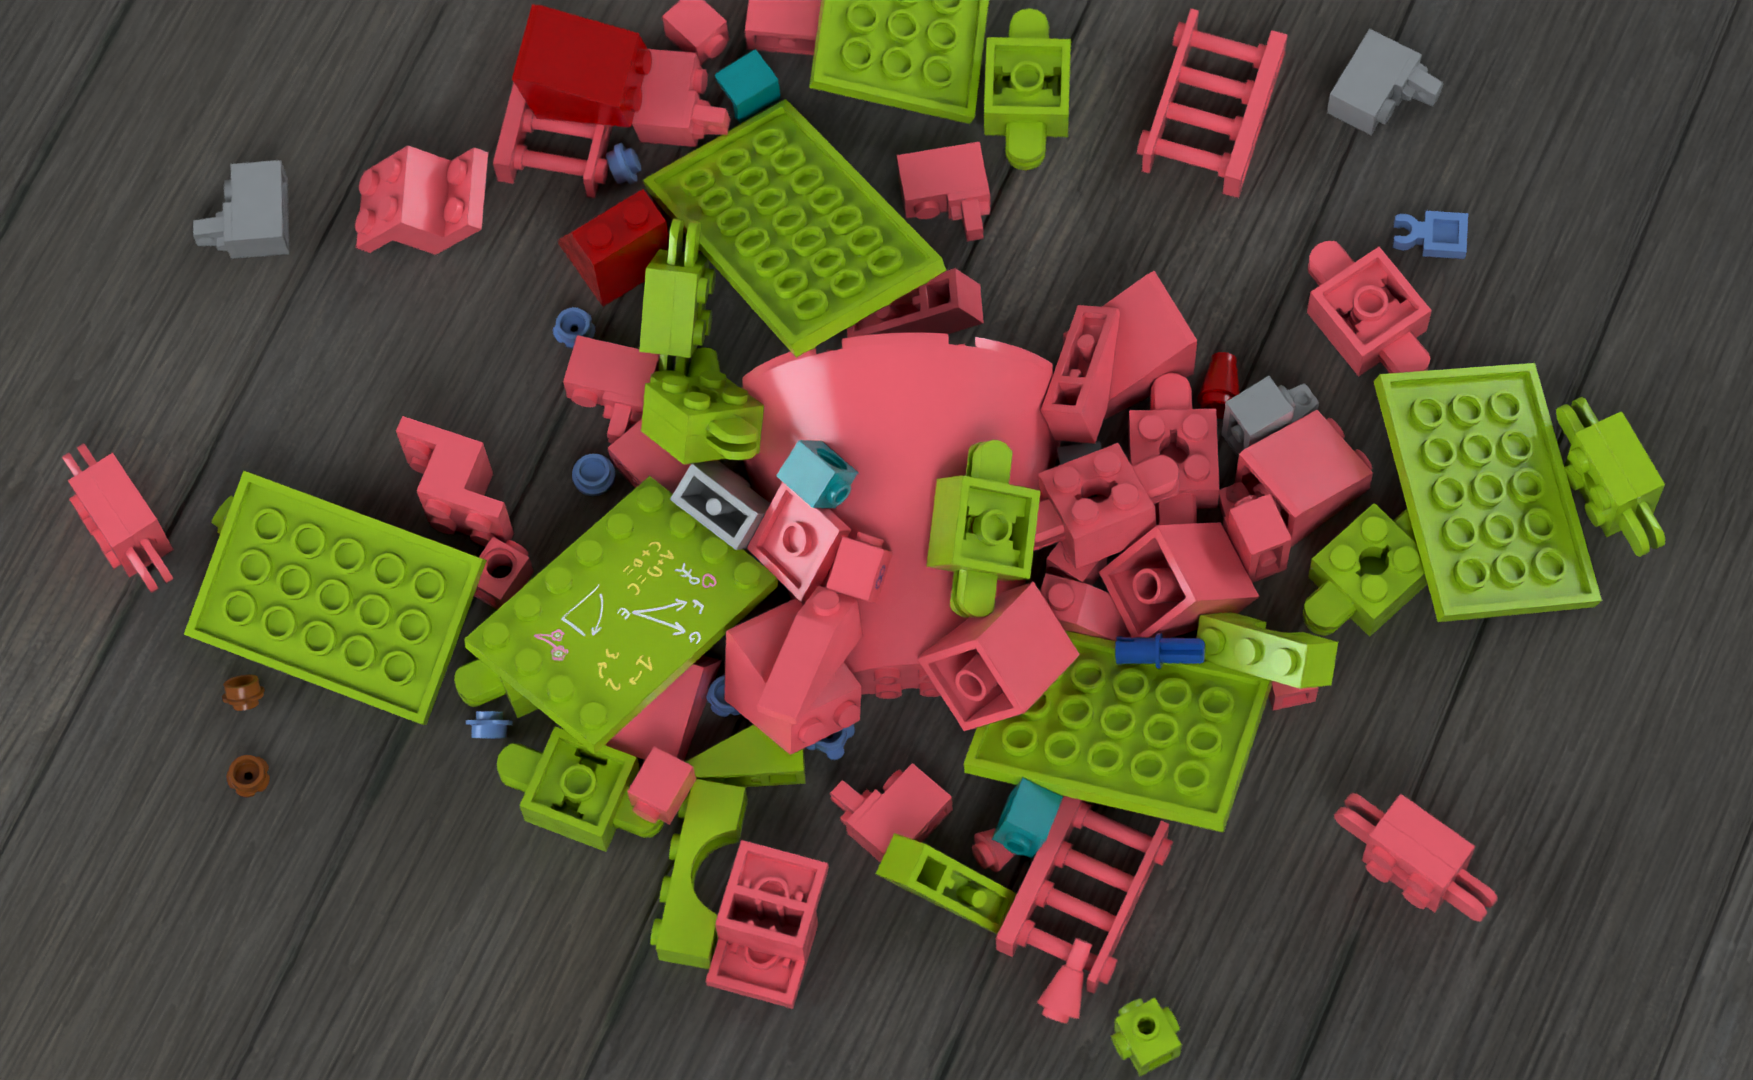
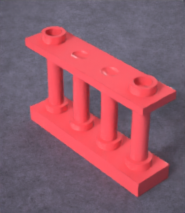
M1190 9L1187 22H1179L1177 25L1173 46L1178 47L1151 130L1142 131L1137 154L1143 156L1142 171L1150 173L1156 155L1218 172V177L1224 178L1223 194L1239 198L1283 62L1287 34L1271 30L1267 45L1251 46L1197 31L1199 10ZM1191 47L1253 63V68L1259 69L1256 80L1248 79L1247 83L1185 67ZM1179 83L1242 99L1241 104L1247 105L1244 117L1236 116L1235 119L1173 103ZM1171 119L1230 135L1229 140L1235 141L1232 154L1224 152L1222 156L1161 139L1167 120Z
M513 82L493 160L497 181L514 184L517 169L523 170L524 167L583 176L587 197L595 198L598 184H605L609 165L605 156L613 126L537 119ZM534 129L593 140L588 160L527 150V145H524L527 132L533 133Z
M1064 796L1048 837L1037 851L996 937V950L1013 957L1018 945L1025 948L1029 944L1067 962L1073 944L1035 928L1036 923L1030 921L1037 905L1042 908L1049 905L1109 932L1099 955L1097 956L1089 952L1083 968L1090 972L1087 978L1086 991L1095 994L1100 982L1104 984L1109 983L1118 962L1112 955L1155 863L1163 866L1173 841L1167 839L1169 824L1164 821L1160 822L1154 837H1151L1090 810L1091 805L1084 800ZM1083 826L1145 853L1136 875H1130L1072 849L1073 844L1067 841L1073 828L1076 827L1081 830ZM1066 865L1126 892L1127 895L1117 916L1055 889L1054 883L1049 881L1055 866L1062 869Z

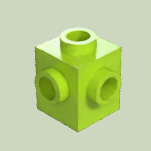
M1156 998L1145 1003L1142 999H1137L1123 1006L1118 1011L1120 1016L1115 1018V1034L1111 1035L1112 1042L1123 1060L1131 1059L1140 1076L1180 1056L1182 1044L1175 1034L1180 1031V1028L1168 1006L1161 1009Z

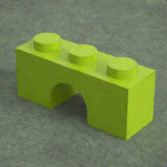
M1233 612L1200 615L1196 638L1202 639L1205 643L1204 661L1299 689L1332 685L1338 647L1337 641L1305 632L1287 633L1267 630V622Z

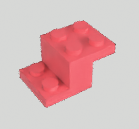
M408 145L364 171L359 182L361 203L360 212L355 222V229L358 232L356 248L371 253L393 240L436 255L482 230L488 152L474 147L455 159L448 160Z
M402 416L396 433L407 463H409L412 469L423 474L417 488V493L431 527L445 534H454L457 531L469 535L472 541L484 547L487 546L492 537L497 538L503 543L511 540L514 531L505 503L484 496L493 476L484 443Z
M741 840L715 923L719 939L706 978L707 986L791 1009L794 1008L818 928L816 909L828 873V863Z

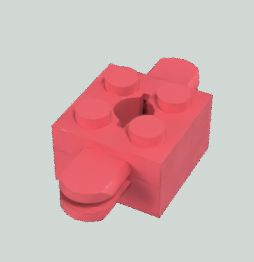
M1324 241L1317 244L1309 256L1308 273L1319 286L1310 292L1307 313L1359 377L1380 362L1389 373L1428 371L1430 355L1418 341L1417 337L1427 331L1432 310L1380 246L1354 262L1344 248L1336 241Z
M1167 373L1156 378L1151 387V410H1129V462L1131 466H1134L1160 455L1173 459L1179 469V492L1174 497L1154 504L1156 526L1197 523V509L1217 508L1220 488L1216 409H1193L1192 389L1187 378L1180 374Z
M84 443L76 448L88 466L84 471L80 469L69 452L62 456V459L74 476L68 480L75 492V495L70 497L69 500L91 536L97 541L113 569L121 565L129 578L138 573L151 593L159 588L146 568L150 564L154 565L166 584L172 581L173 577L161 557L174 549L157 518L115 455L111 453L96 462Z
M1119 443L1038 473L1039 490L1041 492L1034 551L1061 541L1073 565L1078 569L1128 549L1156 526L1154 504L1178 494L1179 469L1173 459L1160 455L1131 466ZM1092 495H1097V497L1086 499Z
M1351 793L1344 801L1346 807H1340L1334 814V818L1340 826L1366 843L1362 861L1367 864V871L1381 882L1388 883L1390 880L1404 890L1403 896L1414 906L1420 909L1428 907L1433 912H1436L1444 900H1446L1472 920L1480 922L1487 914L1485 907L1491 908L1498 900L1497 895L1491 888L1467 872L1475 846L1402 794L1398 796L1389 810L1384 813L1360 795Z

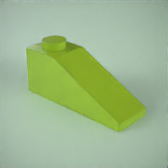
M754 724L686 761V763L693 766L695 777L700 780L739 787L806 784L804 749L790 755Z
M894 833L876 871V875L997 935L1017 893L934 848Z

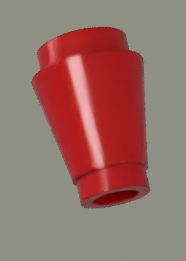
M1218 352L1211 357V362L1198 395V402L1201 405V409H1216L1217 419H1224L1226 401L1240 394L1237 358L1231 353Z

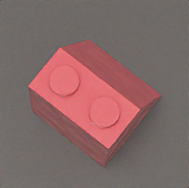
M1155 271L1145 275L1102 306L1118 308L1120 312L1108 407L1104 420L1150 397L1151 387L1159 376L1175 373L1187 378L1194 374L1197 339ZM1066 331L1063 334V345L1065 343L1068 331Z
M1318 410L1245 448L1238 456L1235 483L1242 481L1249 493L1257 495L1258 498L1271 494L1292 538L1291 547L1370 489L1373 476V467L1367 456L1359 449L1354 451L1344 440L1345 435L1337 422L1332 418L1325 419Z
M1221 522L1157 525L1099 571L1131 637H1155L1156 633H1162L1163 638L1182 635L1198 630L1199 617L1202 614L1227 612L1238 614L1259 598Z
M1031 582L1002 592L995 598L994 610L991 614L984 617L968 618L923 652L917 659L963 731H967L1025 713L1080 654L1035 583Z
M797 598L726 631L724 700L790 755L860 721L862 689L860 683L845 662H843L797 725L757 711V703L793 621L803 607L802 602Z
M702 655L605 745L644 759L642 765L654 746L684 761L706 705L708 690L715 681L722 660Z

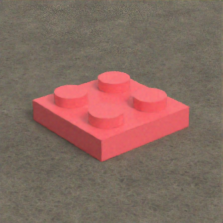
M782 482L747 549L802 602L807 601L816 588L821 586L836 558L842 536L847 538L851 529L829 508H812Z

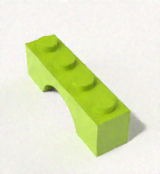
M696 779L679 808L678 817L684 818L681 834L674 833L670 845L669 859L675 860L672 876H664L660 891V902L666 904L662 919L655 918L650 939V944L656 946L657 955L661 961L705 969L710 968L718 942L715 926L718 915L705 907L698 899L694 891L695 877L700 865L709 854L720 847L739 843L748 803L745 787Z

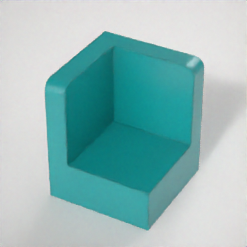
M756 49L720 70L715 75L717 83L733 103L734 116L739 123L781 99L779 79Z

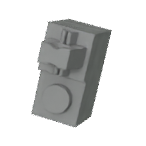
M1369 29L1330 93L1327 113L1372 135L1379 122L1384 125L1388 122L1395 106H1399L1402 99L1411 101L1414 98L1433 106L1442 92L1443 82L1427 73L1428 68L1420 63L1422 54Z
M281 160L231 164V180L224 181L226 203H223V211L217 212L216 217L193 220V237L197 246H216L218 251H228L231 259L289 254L288 178Z
M1267 376L1226 401L1221 435L1238 457L1239 453L1245 448L1318 410L1319 402L1305 383L1287 390L1283 385L1277 387L1271 377Z
M718 460L691 463L670 498L672 502L735 550L748 547L771 504L753 491L747 480L738 473L731 471Z

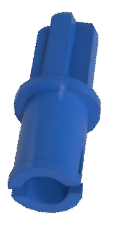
M1156 633L1155 637L1117 636L1115 659L1117 665L1155 664L1156 668H1162L1163 663L1201 664L1205 659V643L1200 638H1163L1162 633Z

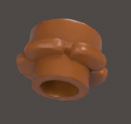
M256 675L236 676L224 682L225 694L222 695V701L232 705L234 710H249L259 705V699L264 696L265 688L260 686L258 676Z
M252 755L240 756L230 765L227 772V783L230 788L236 790L237 795L253 797L256 792H263L268 787L270 782V776L267 774L269 766L260 757ZM252 773L253 777L250 780H246L245 775Z

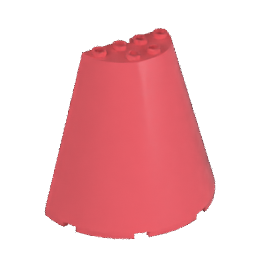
M944 333L872 334L842 338V349L826 350V352L816 354V347L798 357H795L790 351L757 366L742 377L743 389L747 390L750 396L764 405L760 452L753 458L743 460L753 491L771 503L782 483L776 475L799 440L823 441L858 472L850 485L851 492L846 500L836 506V508H829L851 529L847 538L856 540L857 533L860 532L882 539L881 549L893 552L877 603L858 598L862 637L844 660L847 667L862 686L861 695L876 694V697L881 699H894L902 696L903 689L917 688L920 689V695L941 696L917 658L968 618L957 615L950 607L954 572L926 567L937 479L966 475L969 447L978 442L999 440L1006 443L1012 450L1009 484L1039 490L1038 473L1055 467L1057 447H1060L1061 441L1054 439L1041 412L1053 377V365L1039 355L1020 347L975 337V347L965 346V344H949L948 334ZM972 521V524H971V533H973V529H972L973 521ZM833 564L821 584L822 587L826 588ZM1026 579L1013 581L997 580L995 598L1004 591L1025 585ZM787 589L790 599H795L796 597Z

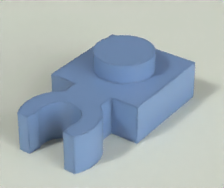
M1425 211L1424 222L1417 221L1408 214L1395 216L1394 227L1405 228L1410 234L1407 236H1394L1393 248L1408 250L1415 245H1423L1422 256L1465 259L1467 252L1468 213Z

